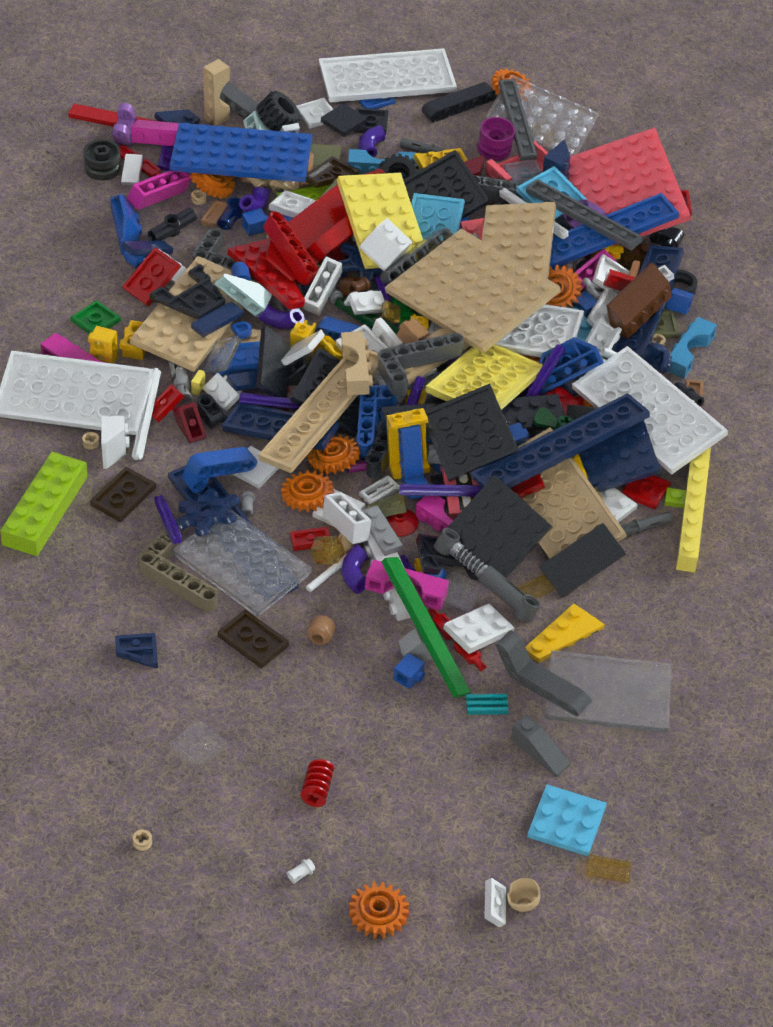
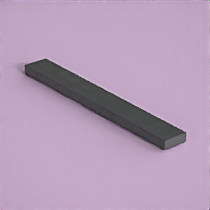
M538 179L526 187V193L543 202H555L557 210L631 251L643 241L641 235Z

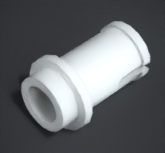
M303 859L301 864L286 874L289 880L295 884L306 875H312L315 866L310 859Z

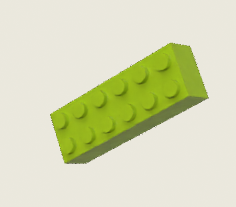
M51 452L0 530L2 545L38 556L87 479V463Z

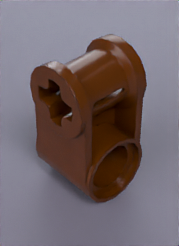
M349 276L339 279L343 297H348L352 292H367L371 289L370 282L366 277Z

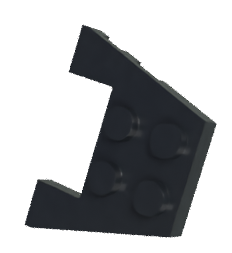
M201 264L190 269L188 276L197 282L194 286L177 296L160 287L151 292L149 298L197 320L225 305L226 302L217 286L213 285L210 281L211 277L204 272V267Z
M418 534L416 545L423 573L438 575L441 571L438 564H443L449 567H463L471 580H478L475 572L472 573L471 569H467V566L460 563L459 559H455L451 554L443 555L435 549L434 543L439 536Z

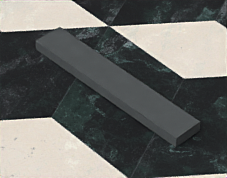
M515 79L499 80L498 85L508 119L515 127L514 140L520 161L536 160V149Z

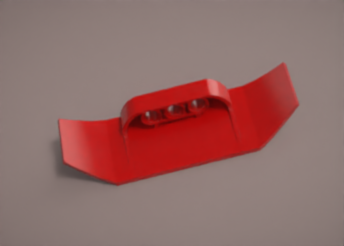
M377 169L362 175L386 173L382 169ZM338 184L288 222L316 265L340 247L341 244L354 236ZM270 239L265 259L291 282L296 280L297 278Z

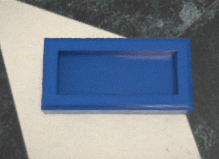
M393 97L364 99L360 100L359 103L366 109H379L395 104L396 101Z

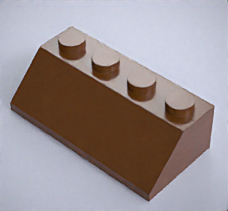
M650 263L606 305L610 326L614 329L620 327L622 329L619 334L620 336L628 339L672 296L670 282L655 264Z

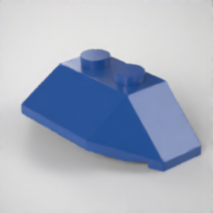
M123 194L110 197V203L121 255H124L123 241H139V234H142L141 224H138L139 215L135 213L133 205Z
M576 337L561 343L560 345L565 348V351L540 389V394L542 395L602 365L604 361L597 347ZM554 348L542 353L539 361L540 364L544 365Z
M260 341L227 344L212 364L213 375L215 376L219 373L224 377L225 375L258 370Z

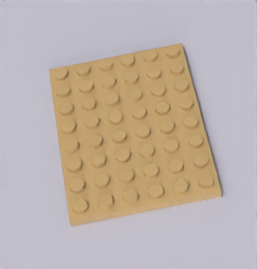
M463 229L458 230L385 287L386 293L450 333L461 334L464 338L463 341L482 353L486 352L561 292L559 285Z

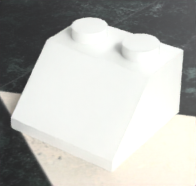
M387 218L373 230L359 248L385 271L406 253L412 241Z
M101 416L103 469L109 468L125 456L126 448H130L129 436H126L129 435V425L125 423L124 416Z

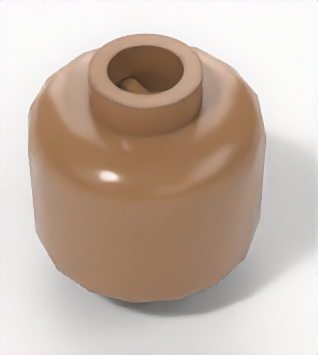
M324 615L315 616L312 618L307 629V636L317 645L329 643L335 632L334 621Z

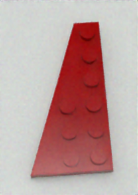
M270 238L228 248L227 255L235 262H244L248 266L250 275L288 309L292 310L304 306L305 299L295 281L291 282L265 259Z

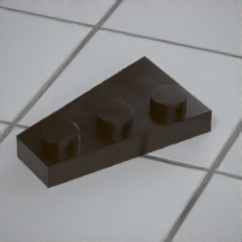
M332 156L307 173L306 183L312 187L319 188L332 184L337 180L338 176L359 175L360 170Z

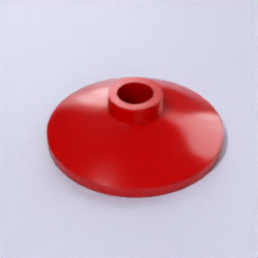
M406 509L407 512L385 517L397 537L408 536L414 533L418 527V518L409 509Z

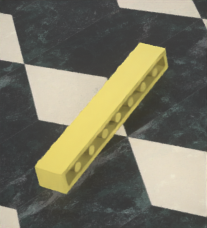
M711 447L689 462L676 570L694 573L696 571Z

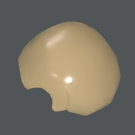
M520 878L510 884L509 893H507L510 907L519 912L532 911L540 902V888L537 882L530 878Z

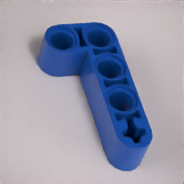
M387 385L370 386L369 394L360 395L357 442L360 453L363 456H367L377 437L378 416L381 407L397 406L398 404L397 396L390 392Z
M420 425L398 428L402 484H428L423 475ZM407 495V497H408L409 500L418 499V498H423V497H424V496H410V495Z
M246 447L196 453L189 458L182 475V480L193 493H199L206 487L209 477L248 472L256 467L258 461Z

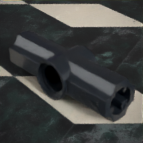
M190 207L178 214H168L165 216L164 222L148 231V236L151 241H162L168 236L175 237L180 234V229L197 220V215Z

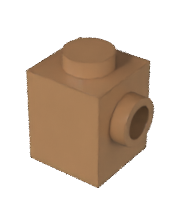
M415 318L410 321H404L400 325V330L396 336L404 344L425 340L429 332Z

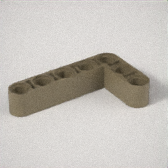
M166 529L139 553V571L143 575L206 612H212L217 609L218 591L168 560L180 549L181 543L173 544Z

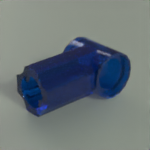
M231 197L227 200V207L217 220V225L221 229H231L236 220L242 217L243 210L239 206L240 198Z

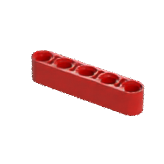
M272 211L263 225L265 232L297 280L303 285H310L318 272L317 265L284 216L277 211Z

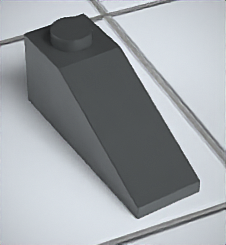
M528 715L513 725L511 741L554 776L557 777L571 765L543 727Z

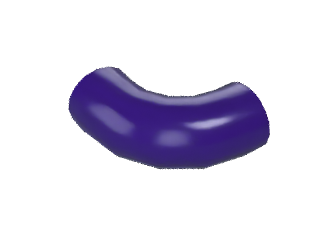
M378 125L366 130L360 136L358 150H366L370 156L375 158L377 149L374 145L385 141L383 127Z
M263 187L254 188L252 195L247 194L240 199V208L245 212L259 208L264 210L267 206L269 190Z
M267 304L265 310L256 316L267 325L278 329H292L297 322L303 323L305 320L303 312L297 308L284 312L276 310L269 304Z
M357 544L343 558L341 573L346 585L354 593L359 594L365 590L366 576L361 573V566L368 559V555Z

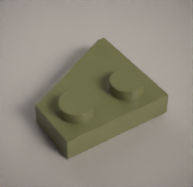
M399 492L367 506V508L378 505L385 517L407 512L405 496L400 495Z

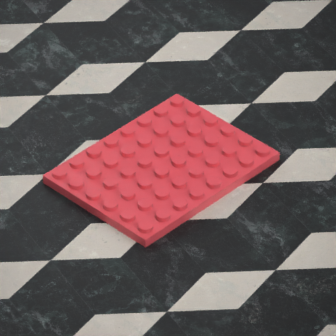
M656 128L570 156L569 181L588 201L601 207L606 214L662 193L679 212V218L639 235L645 236L692 220Z

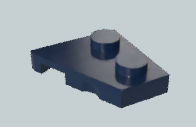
M155 633L115 636L117 657L158 668Z

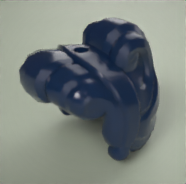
M649 343L640 356L661 375L668 372L671 367L672 355L660 343Z

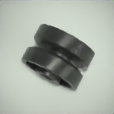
M98 139L91 141L84 147V171L87 176L95 180H109L119 175L121 172V155L118 144L110 140Z

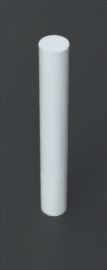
M346 554L306 586V590L312 592L342 567L343 558Z

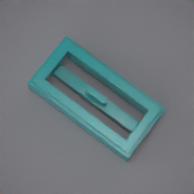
M466 694L467 715L508 714L507 694Z

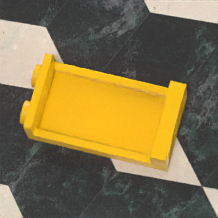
M414 409L386 415L389 470L393 479L401 478L398 428L418 424L421 431L423 474L429 473L430 465L427 461L426 423H428V417L424 409Z

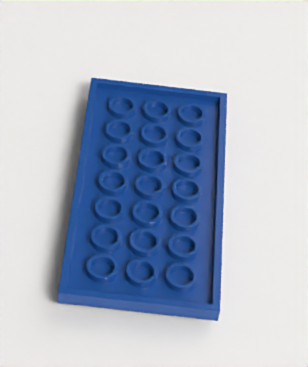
M179 123L170 161V171L306 182L312 134Z

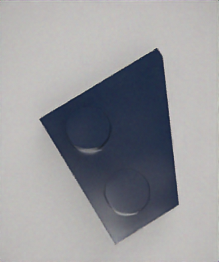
M189 109L156 112L154 116L159 122L198 124L200 122V118Z

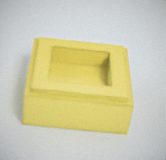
M198 370L191 381V394L199 395L205 386V371Z

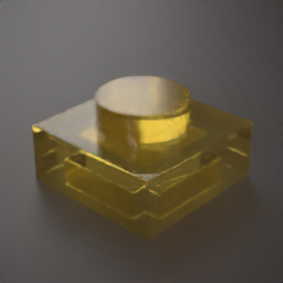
M385 300L382 303V318L397 324L400 321V306Z

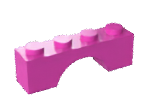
M424 496L416 503L415 515L417 518L432 526L435 531L442 532L444 528H447L453 522L445 513V500L441 497Z
M373 559L366 575L365 589L385 594L395 587L382 562ZM404 568L424 606L441 610L448 594L449 581Z

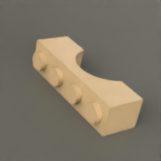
M220 59L203 67L204 118L206 122L214 126L230 119V106L220 99L223 87L230 80V67Z
M363 331L341 333L343 359L355 363L354 366L345 369L347 396L369 394V387L373 386L372 375H368L371 374V363H367L370 362L369 351H366L368 350V339H364Z

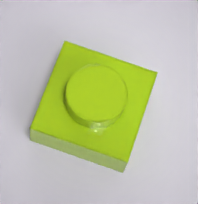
M667 487L665 506L684 508L686 490Z

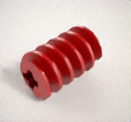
M316 759L308 765L300 796L307 805L322 807L326 803L327 792L330 789L329 786L335 768L327 760Z

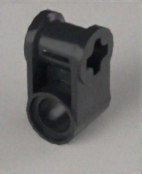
M669 227L651 233L649 239L651 242L661 246L678 247L684 238V233L679 228Z
M210 394L198 396L197 409L199 415L210 429L227 419L226 411L215 401L213 396Z

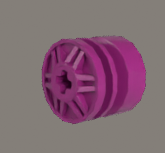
M490 117L484 120L480 127L477 144L479 154L483 155L487 160L493 159L494 161L504 160L509 157L515 135L513 124L502 117Z

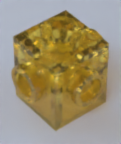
M337 536L315 537L311 553L316 565L339 563L340 556L343 555V545L340 544Z

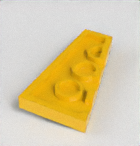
M572 604L525 648L529 657L540 663L559 653L561 649L574 645L578 640L591 636L597 630L604 629L605 624L576 604Z

